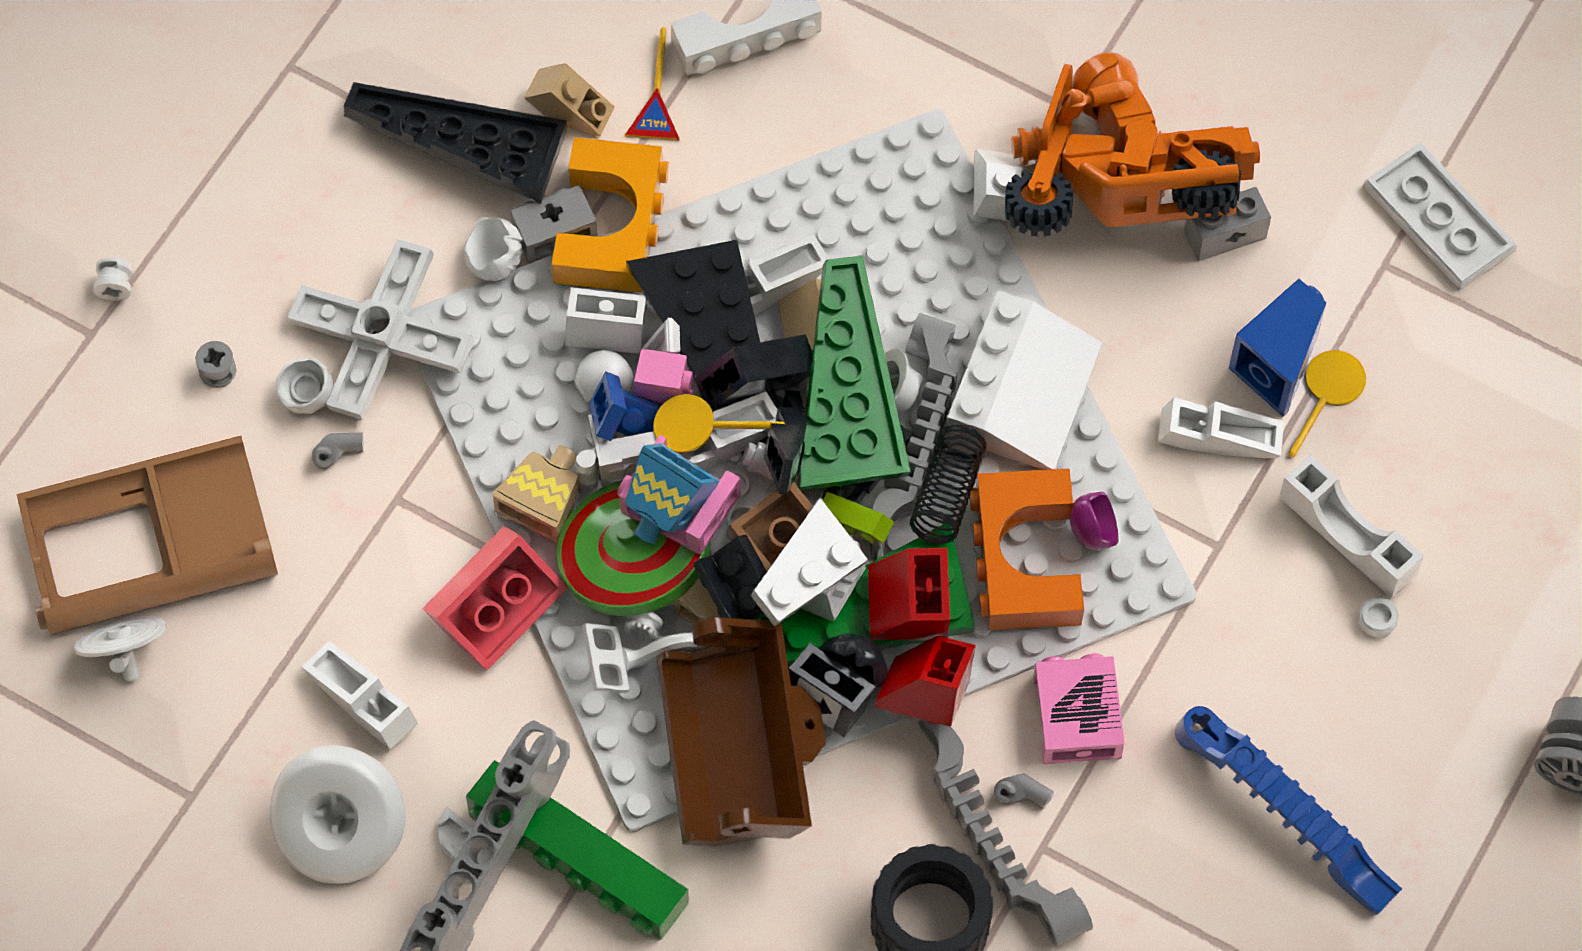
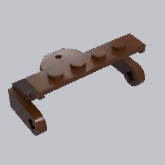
M708 618L700 620L692 625L693 641L698 646H708L709 648L692 653L664 651L656 656L682 845L720 846L757 838L791 839L812 827L803 766L813 762L826 744L820 706L801 686H791L781 622L774 627L771 621L733 618Z

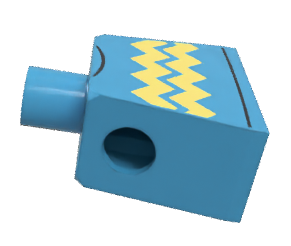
M662 443L643 445L626 498L627 507L642 516L634 534L643 541L655 543L661 530L666 532L684 530L718 486L720 480Z

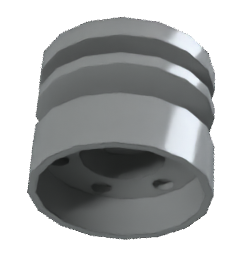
M1564 697L1556 700L1546 727L1548 735L1544 736L1534 766L1537 773L1546 781L1561 789L1582 795V697Z

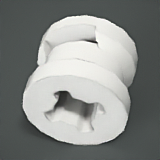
M106 257L98 260L95 272L99 277L94 282V294L99 298L110 301H121L129 298L131 285L128 283V279L133 275L134 267L132 263L116 257Z

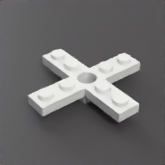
M397 239L371 300L365 298L363 303L305 285L300 286L287 316L290 323L352 341L333 386L331 396L327 400L326 406L329 410L364 420L392 354L461 374L474 343L472 335L408 316L433 259L434 253L431 248ZM380 318L390 319L388 326L382 332L377 334L368 333L369 326L375 320Z

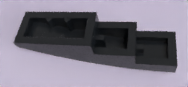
M785 390L782 407L778 406L775 422H784L785 424L770 423L764 454L765 462L779 494L787 495L796 479L807 427L806 408L801 392Z

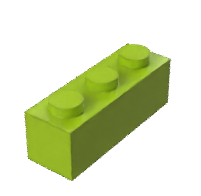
M829 492L826 493L823 499L825 505L849 535L854 536L855 533H858L860 538L867 542L873 543L876 540L884 543L894 523L886 515Z

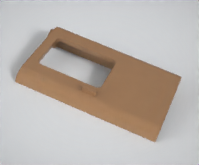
M241 435L16 494L41 594L42 605L35 607L41 630L48 628L50 635L278 575ZM138 506H146L149 509L163 562V567L159 572L66 597L58 595L44 540V535L48 530Z

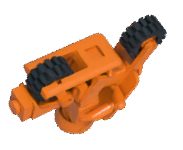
M1099 53L1085 61L1076 70L1074 76L1073 66L1070 64L1063 65L1042 129L1037 126L1032 127L1031 131L1018 128L1017 136H1011L1013 159L1019 158L1021 165H1027L1028 161L1035 160L1036 167L1033 174H1030L1026 169L1021 171V177L1015 174L1012 177V182L1008 181L1005 190V217L1007 221L1010 220V226L1013 229L1019 226V232L1025 234L1027 230H1031V236L1038 237V231H1043L1044 236H1050L1051 229L1058 233L1062 231V225L1067 227L1070 223V218L1072 219L1073 191L1096 218L1107 227L1195 218L1205 219V217L1218 218V216L1236 214V205L1240 194V181L1253 180L1254 164L1260 163L1259 144L1257 141L1252 142L1248 127L1233 128V126L1162 134L1160 130L1158 133L1155 117L1139 88L1138 74L1132 62L1118 53ZM1083 111L1084 114L1098 121L1101 135H1072V119L1078 118ZM1172 189V200L1174 203L1160 204L1162 197L1165 195V190Z

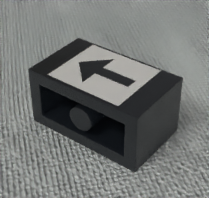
M811 643L789 667L791 686H801L819 704L823 724L842 737H845L865 712L875 686Z

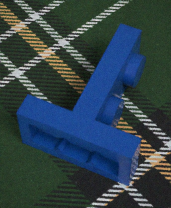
M607 371L603 374L589 402L596 436L611 441L615 431L627 436L653 432L656 413L662 406L659 403L623 390L619 376Z

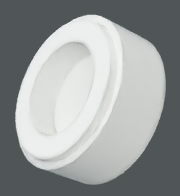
M1373 597L1364 602L1358 616L1361 629L1367 635L1375 638H1383L1390 635L1395 630L1399 619L1398 609L1395 604L1383 597Z

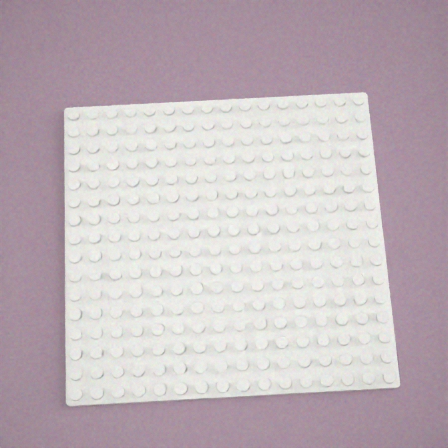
M941 109L931 110L666 211L662 215H656L654 224L659 226L658 241L656 247H650L648 257L737 240L743 268L747 270V263L812 234L815 235L829 259L863 255L884 353L894 348L905 353L913 325L919 313L956 325L953 341L946 358L951 370L957 372L956 389L951 395L950 408L946 410L944 427L947 426L948 414L997 290L1034 301L1048 310L1002 221L974 216V167L945 112ZM619 229V230H617V231L611 232V233L606 234V235H604V236H608V235L615 234V233L621 231L622 229ZM553 255L513 270V273L507 278L498 281L485 280L412 308L408 316L472 335L474 343L461 374L419 361L417 363L494 535L503 526L519 534L565 583L557 563V543L495 512L492 495L532 452L551 459L560 445L568 447L577 455L584 450L594 449L588 415H592L590 405L584 401L577 387H575L574 381L579 363L590 353L600 351L601 349L565 346L566 316L570 289L580 288L643 296L644 294L643 292L554 284L551 267ZM647 299L641 349L663 324ZM778 303L755 315L760 342L784 338ZM614 351L628 362L635 379L640 355L637 353ZM905 353L908 366L923 377L912 406L906 412L898 414L900 425L912 432L913 425L917 419V410L922 401V391L927 383V367L925 359ZM693 376L691 386L693 395L702 398L694 379L695 376ZM633 382V385H632V389H631V391H630V393H633V394H635V392H634V382ZM1088 384L1056 469L1070 468L1073 504L1078 497L1088 493L1102 491L1107 494L1116 517L1119 542L1117 545L1103 550H1090L1078 542L1071 531L1070 520L1026 522L1009 530L1000 542V549L1006 561L1016 570L1031 576L1081 574L1084 603L1082 625L989 631L987 617H980L979 594H985L984 581L977 582L976 558H982L981 546H974L973 523H979L978 511H971L969 499L961 526L959 527V533L954 542L975 623L974 632L949 636L950 639L976 645L970 682L964 697L1035 668V662H1041L1048 657L1065 656L1192 604L1196 600V590ZM615 431L611 440L628 436ZM596 436L597 442L607 441L606 439ZM949 438L944 440V442H958ZM948 445L950 448L963 450L969 454H975L972 450H969L963 446ZM973 447L977 452H980L979 448ZM985 451L978 473L1042 469ZM741 453L737 454V456L740 457L741 461L743 456L741 455ZM945 458L949 462L959 464L963 467H970L966 463L953 460L952 458ZM574 464L571 471L577 473ZM943 465L947 469L955 470L962 474H968L964 470L954 468L950 465ZM941 472L942 474L949 477H953L957 480L966 481L960 476H956L948 472ZM977 478L975 479V485L973 486V488H976ZM939 479L942 482L951 484L955 487H963L958 483H954L946 479ZM600 480L597 487L593 490H584L580 486V493L573 510L584 499L602 488ZM880 480L869 495L866 493L860 505L873 509L876 497L886 490L884 480ZM853 484L844 485L838 496L846 499L856 486ZM936 485L942 490L949 491L953 494H960L956 490L944 487L942 485ZM826 488L804 490L801 492L804 496L817 502L820 498L823 501L822 496ZM934 492L940 497H944L953 501H958L956 498L952 496H948L940 492ZM932 499L938 504L956 508L954 505L938 499ZM930 506L936 511H941L945 514H953L952 512L939 508L937 506ZM911 516L900 520L890 530L882 557L918 538L909 525ZM921 516L932 525L938 527L942 525V523L933 521L927 516ZM918 517L916 518L918 523L928 531L934 529L924 524ZM855 533L854 536L849 535L853 541L859 542L862 553L868 559L865 566L875 561V559L871 558L870 542L860 538L858 533ZM567 589L534 624L627 830L634 832L678 814L657 660L641 667L630 669L627 672L630 688L628 693L594 690L582 627L585 623L618 627L622 647L630 650L643 648L652 642H646L645 639L641 641L640 636L638 639H635V635L630 636L629 633L625 632V623L631 621L629 616L608 615L595 611L578 601L570 590ZM674 601L652 611V613L658 615L663 620L662 628L656 630L658 633L657 640L673 634L692 632V624L674 613ZM592 631L594 643L598 649L613 650L609 633ZM926 641L880 649L887 664V671H889L896 656ZM599 666L601 680L605 685L620 686L618 672L615 668ZM881 685L874 689L865 712L845 737H842L823 724L826 744L816 757L913 717L894 714L888 710L876 708L875 701L881 690Z

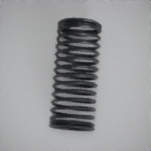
M951 425L944 427L938 436L936 447L929 462V468L924 477V482L922 483V488L920 489L909 522L912 531L919 538L934 544L950 543L957 538L959 533V527L970 499V492L975 485V479L977 478V473L987 448L985 439L972 428L962 425ZM951 431H960L968 433L971 436L975 437L981 443L982 447L976 441L965 436H943ZM948 438L964 439L975 444L980 452L964 443L944 442V440ZM948 445L963 446L969 450H972L975 454H969L963 450L950 448ZM945 458H952L953 460L966 463L970 467H963L959 464L949 462ZM943 465H950L954 468L964 470L968 474H962L955 470L947 469ZM941 472H948L950 474L960 476L966 481L957 480L953 477L946 476ZM939 479H946L948 481L958 483L963 487H955L951 484L944 483ZM936 485H942L944 487L956 490L960 494H953L949 491L942 490ZM934 492H940L945 495L952 496L956 498L958 501H953L944 497H940ZM932 499H938L954 505L956 508L938 504ZM930 506H937L939 508L948 510L953 514H945L941 511H936ZM921 516H927L931 520L942 524H949L952 528L932 525ZM918 517L924 524L928 525L931 528L940 531L953 530L954 532L949 535H941L930 532L924 527H922L918 523L916 518Z

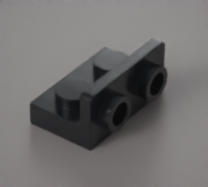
M747 534L737 536L713 555L700 558L693 563L699 574L701 584L707 589L718 609L720 618L760 620L765 616L764 612L751 597V594L767 571Z

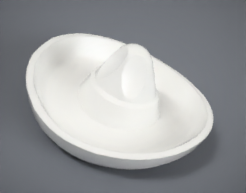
M338 745L312 748L293 758L283 768L275 782L269 811L272 834L285 859L305 876L329 884L358 881L370 876L383 867L397 850L404 833L406 821L401 790L389 771L369 755L353 748Z

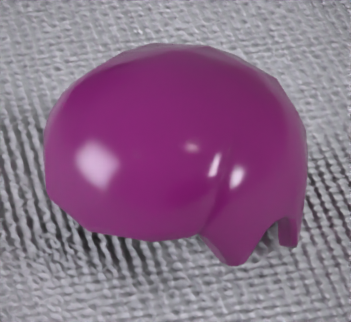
M1101 491L1078 497L1073 504L1070 514L1071 531L1078 542L1090 550H1103L1117 545L1119 542L1118 527L1107 494Z

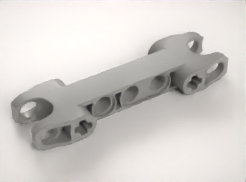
M535 720L528 722L520 729L497 767L494 789L433 901L424 905L415 917L400 951H412L417 947H421L420 951L468 950L474 937L473 925L536 809L544 806L550 799L570 757L569 743L557 737L553 729ZM533 732H542L543 735H540L530 750L527 751L525 746L527 737ZM558 745L560 749L559 758L556 762L548 764L555 746ZM505 811H511L510 822L506 826L498 828L497 820L500 814ZM491 846V857L485 863L479 864V852L483 848ZM466 882H471V894L467 898L459 900L458 892L460 887Z

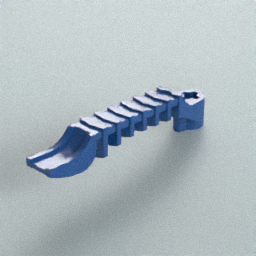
M1204 706L1191 708L1178 721L1175 727L1177 742L1185 749L1194 751L1215 764L1220 770L1226 766L1236 773L1233 780L1237 784L1242 781L1247 783L1252 788L1249 795L1253 799L1261 796L1268 803L1266 810L1270 814L1277 811L1284 818L1282 826L1286 829L1293 826L1300 833L1297 841L1301 845L1309 841L1317 848L1311 857L1317 862L1325 856L1331 861L1328 865L1330 876L1361 905L1375 915H1378L1402 890L1395 881L1375 864L1364 849L1362 842L1349 834V829L1345 825L1341 826L1332 818L1333 814L1329 810L1325 811L1315 802L1316 798L1313 795L1309 796L1299 787L1300 783L1296 779L1292 781L1283 772V768L1280 765L1276 766L1266 756L1267 753L1263 749L1260 751L1251 743V738L1247 734L1243 735L1229 728L1212 710ZM1196 723L1202 728L1197 733L1191 729Z

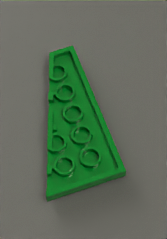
M863 255L827 259L823 264L806 406L807 427L801 452L797 484L800 491L906 477L911 472Z
M942 524L941 526H939L942 528H951L949 524ZM933 529L930 531L941 535L952 534V530L940 531ZM918 537L868 564L870 565L908 548H948L949 636L974 632L975 623L954 541L946 544H934ZM868 565L865 566V571L835 621L799 609L781 622L788 667L795 662L810 643L819 648L831 637L845 633L870 639ZM930 639L871 641L879 649H885Z

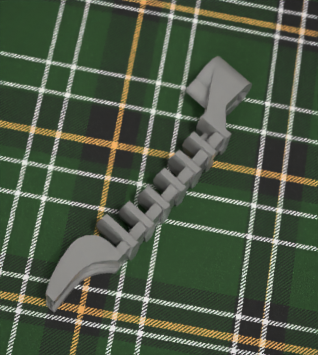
M919 313L915 320L905 349V353L925 359L927 367V383L922 391V401L918 407L917 419L912 428L913 437H910L906 446L911 472L906 477L885 479L884 487L886 490L876 497L873 505V510L883 513L894 522L891 529L900 520L911 516L924 477L929 468V462L938 441V436L945 424L946 410L950 408L952 392L955 391L957 383V372L951 370L946 358L953 341L956 325ZM886 539L884 543L876 540L870 543L872 559L877 560L882 557Z
M921 719L918 725L937 754V764L934 768L936 774L933 781L939 789V796L942 801L945 800L949 805L953 819L957 818L961 824L964 837L968 836L970 838L975 854H980L986 872H991L994 876L998 891L1002 890L1006 895L1009 909L1018 907L1038 915L1055 946L1093 930L1090 914L1073 887L1054 894L1040 886L1037 879L1025 884L1023 880L1028 875L1023 863L1007 868L1006 864L1011 863L1015 859V853L1011 846L1008 845L996 851L995 846L1003 842V836L998 827L984 832L983 829L992 823L988 810L985 809L976 814L972 813L973 810L980 808L984 804V798L979 789L965 796L960 794L976 787L980 783L975 769L958 775L963 766L964 745L962 740L952 727L932 724Z

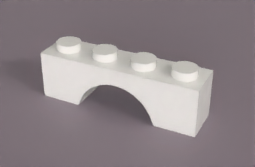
M771 0L769 7L759 18L740 25L719 22L703 11L670 22L671 42L687 76L695 73H707L718 65L730 61L738 62L756 52L774 50L783 43L794 39H806L813 36L816 32L822 30V10L817 0Z
M1312 454L1284 477L1279 498L1391 599L1418 575L1424 555L1396 530L1384 531L1363 518L1346 498L1339 479Z

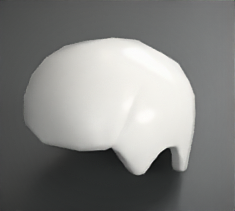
M600 350L590 353L579 363L574 382L575 387H577L585 402H590L605 371L619 376L622 389L628 392L631 391L634 382L633 372L628 362L621 355L614 351Z
M313 357L295 359L286 364L276 378V396L287 409L297 414H312L323 408L333 389L332 377L328 369Z

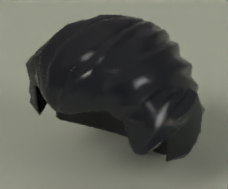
M845 633L831 637L818 648L875 686V688L885 682L888 674L887 664L879 647L870 639Z

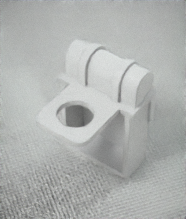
M588 415L594 449L584 450L576 457L575 469L579 475L580 486L584 490H593L597 487L599 480L603 488L612 483L622 481L627 475L632 476L643 445L654 444L657 440L654 431L611 441L597 442L592 415Z

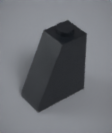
M806 334L732 348L694 379L702 399L708 403L712 412L765 391L767 394L800 384L810 376L813 350Z

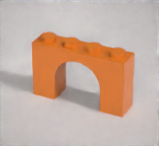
M1070 468L978 473L976 488H973L970 492L971 511H978L979 523H973L974 546H981L982 558H976L977 582L984 581L985 594H979L980 617H987L988 630L1082 625L1084 603L1081 574L1056 576L1027 575L1013 568L1006 561L1000 549L1002 538L1017 525L1035 521L1070 520L1073 507Z

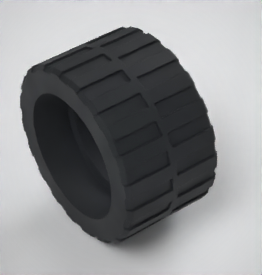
M927 844V846L921 847L914 846L908 848L903 853L895 855L882 868L880 876L876 879L873 887L870 928L878 951H983L987 943V936L990 933L993 897L991 896V885L984 876L982 868L978 864L976 865L971 860V857L965 853H960L955 848L949 846L942 847L936 846V844ZM928 883L943 885L958 893L966 902L969 908V920L967 926L960 933L949 939L941 941L921 940L906 933L896 922L893 914L895 900L904 891L916 885Z

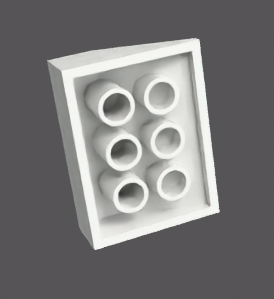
M997 290L948 414L946 427L962 425L972 428L985 439L987 444L986 451L1042 470L1056 469L1103 342L1034 301ZM951 431L946 433V436L961 435L968 437L976 441L982 447L981 443L975 437L971 436L968 433L960 431ZM949 438L978 448L975 444L967 440L960 438Z

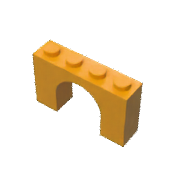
M574 137L568 167L570 188L580 185L581 189L618 194L633 205L636 213L624 229L612 235L597 237L557 233L551 263L553 283L642 293L643 291L635 277L631 275L626 267V261L648 257L650 247L657 246L659 226L654 224L655 215H662L664 193H659L661 183H667L669 161H663L662 146Z

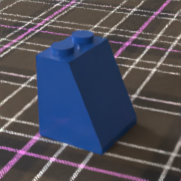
M1300 278L1236 334L1229 369L1282 417L1289 412L1318 338L1327 303L1318 289L1314 286L1306 285Z

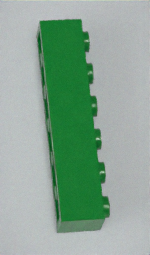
M496 760L490 764L466 795L468 811H470L468 814L475 822L496 785L495 773L499 762ZM551 797L544 806L536 809L515 848L520 849L522 846L534 854L533 859L541 867L552 871L554 868L565 875L566 882L577 891L584 893L587 890L598 897V903L605 910L612 914L620 912L631 920L630 924L634 929L645 936L653 934L661 940L689 904L688 888ZM505 811L500 814L497 820L498 828H502L510 822L511 811Z

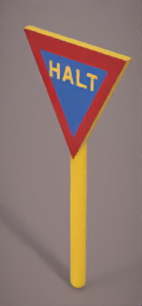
M661 27L659 33L653 94L625 136L680 140L661 97L667 29L665 27Z

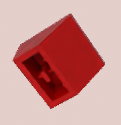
M908 548L868 565L870 640L932 639L937 635L949 638L948 548Z
M937 635L896 656L877 696L875 707L888 710L894 714H903L926 720L932 724H942L951 727L970 682L976 645Z

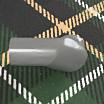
M363 433L327 434L312 451V461L320 468H328L344 452L364 451Z
M1022 773L999 780L995 785L994 795L998 801L1005 804L1028 798L1045 808L1052 799L1054 791Z

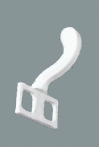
M586 623L582 626L594 690L628 693L630 688L627 672L630 669L641 667L657 660L656 656L664 651H687L692 653L709 648L708 646L694 644L692 632H684L663 637L643 648L630 650L622 647L618 627ZM592 631L609 633L613 650L598 649L595 646ZM599 666L615 668L618 672L620 686L605 685L601 680Z

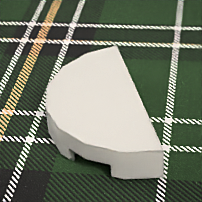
M446 806L438 822V839L442 852L453 864L473 826ZM487 846L479 852V864L489 860L492 854L491 846Z

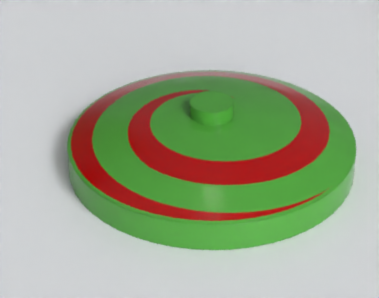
M618 481L588 496L569 515L558 538L557 563L567 588L585 606L608 615H640L672 603L693 586L699 578L693 563L700 558L710 555L711 541L703 553L699 555L662 534H659L655 543H648L638 538L634 532L639 522L621 513L617 492L622 481Z

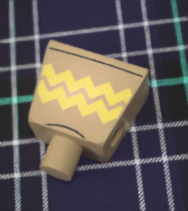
M562 445L558 446L551 459L536 452L530 453L493 493L495 512L558 544L560 532L572 513L580 493L579 475L571 471L576 462L577 454Z

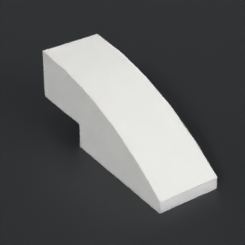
M814 234L747 263V270H744L754 316L774 306L780 299L822 274L823 264L829 258Z
M765 391L716 410L713 414L714 421L775 422L777 409ZM713 429L710 438L700 448L688 453L678 454L706 471L743 452L749 442L756 444L768 436L769 429Z
M1173 397L1161 410L1158 442L1183 449L1218 455L1278 458L1281 456L1284 421L1219 402H1214L1207 407Z
M328 641L301 666L303 671L339 707L390 750L418 724L409 705L387 690L376 675L331 641Z

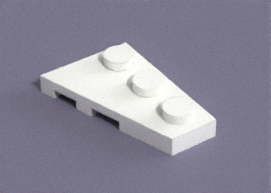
M820 498L752 592L751 597L775 627L863 566L868 559Z

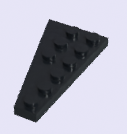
M353 82L344 103V117L539 203H542L567 132V120Z
M737 240L626 261V267L631 275L635 277L650 306L652 305L661 322L664 323L668 318H672L679 325L680 355L687 356V366L690 371H693V376L697 377L734 347L760 343ZM770 393L768 395L774 404L773 395ZM768 436L759 442L766 445Z

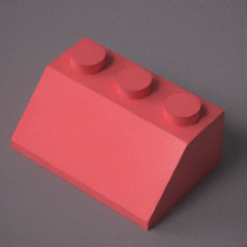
M503 526L422 609L456 644L487 671L568 588L519 534Z

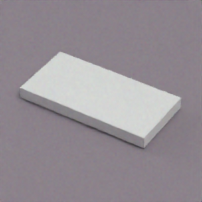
M1421 142L1364 180V189L1459 291L1516 252L1518 245Z

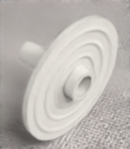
M140 617L115 622L84 635L75 643L74 649L76 654L84 657L114 655L110 661V669L116 673L122 672L125 681H133L138 679L140 675L132 649L141 647L160 637L166 631L167 624L164 619L158 617Z

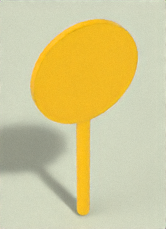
M1329 350L1318 354L1309 363L1306 371V384L1312 395L1318 399V402L1289 451L1290 457L1296 456L1325 403L1334 406L1346 405L1359 398L1364 391L1366 372L1361 362L1353 355L1340 350Z
M682 394L670 398L659 408L654 419V433L656 438L659 435L666 437L667 447L676 453H688L704 445L710 438L713 429H769L770 423H785L714 421L712 409L705 400L695 395Z

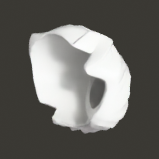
M482 217L478 220L465 243L463 251L466 258V266L468 269H471V273L476 274V278L498 281L507 278L513 273V270L520 263L522 255L521 242L523 239L518 229L502 218Z

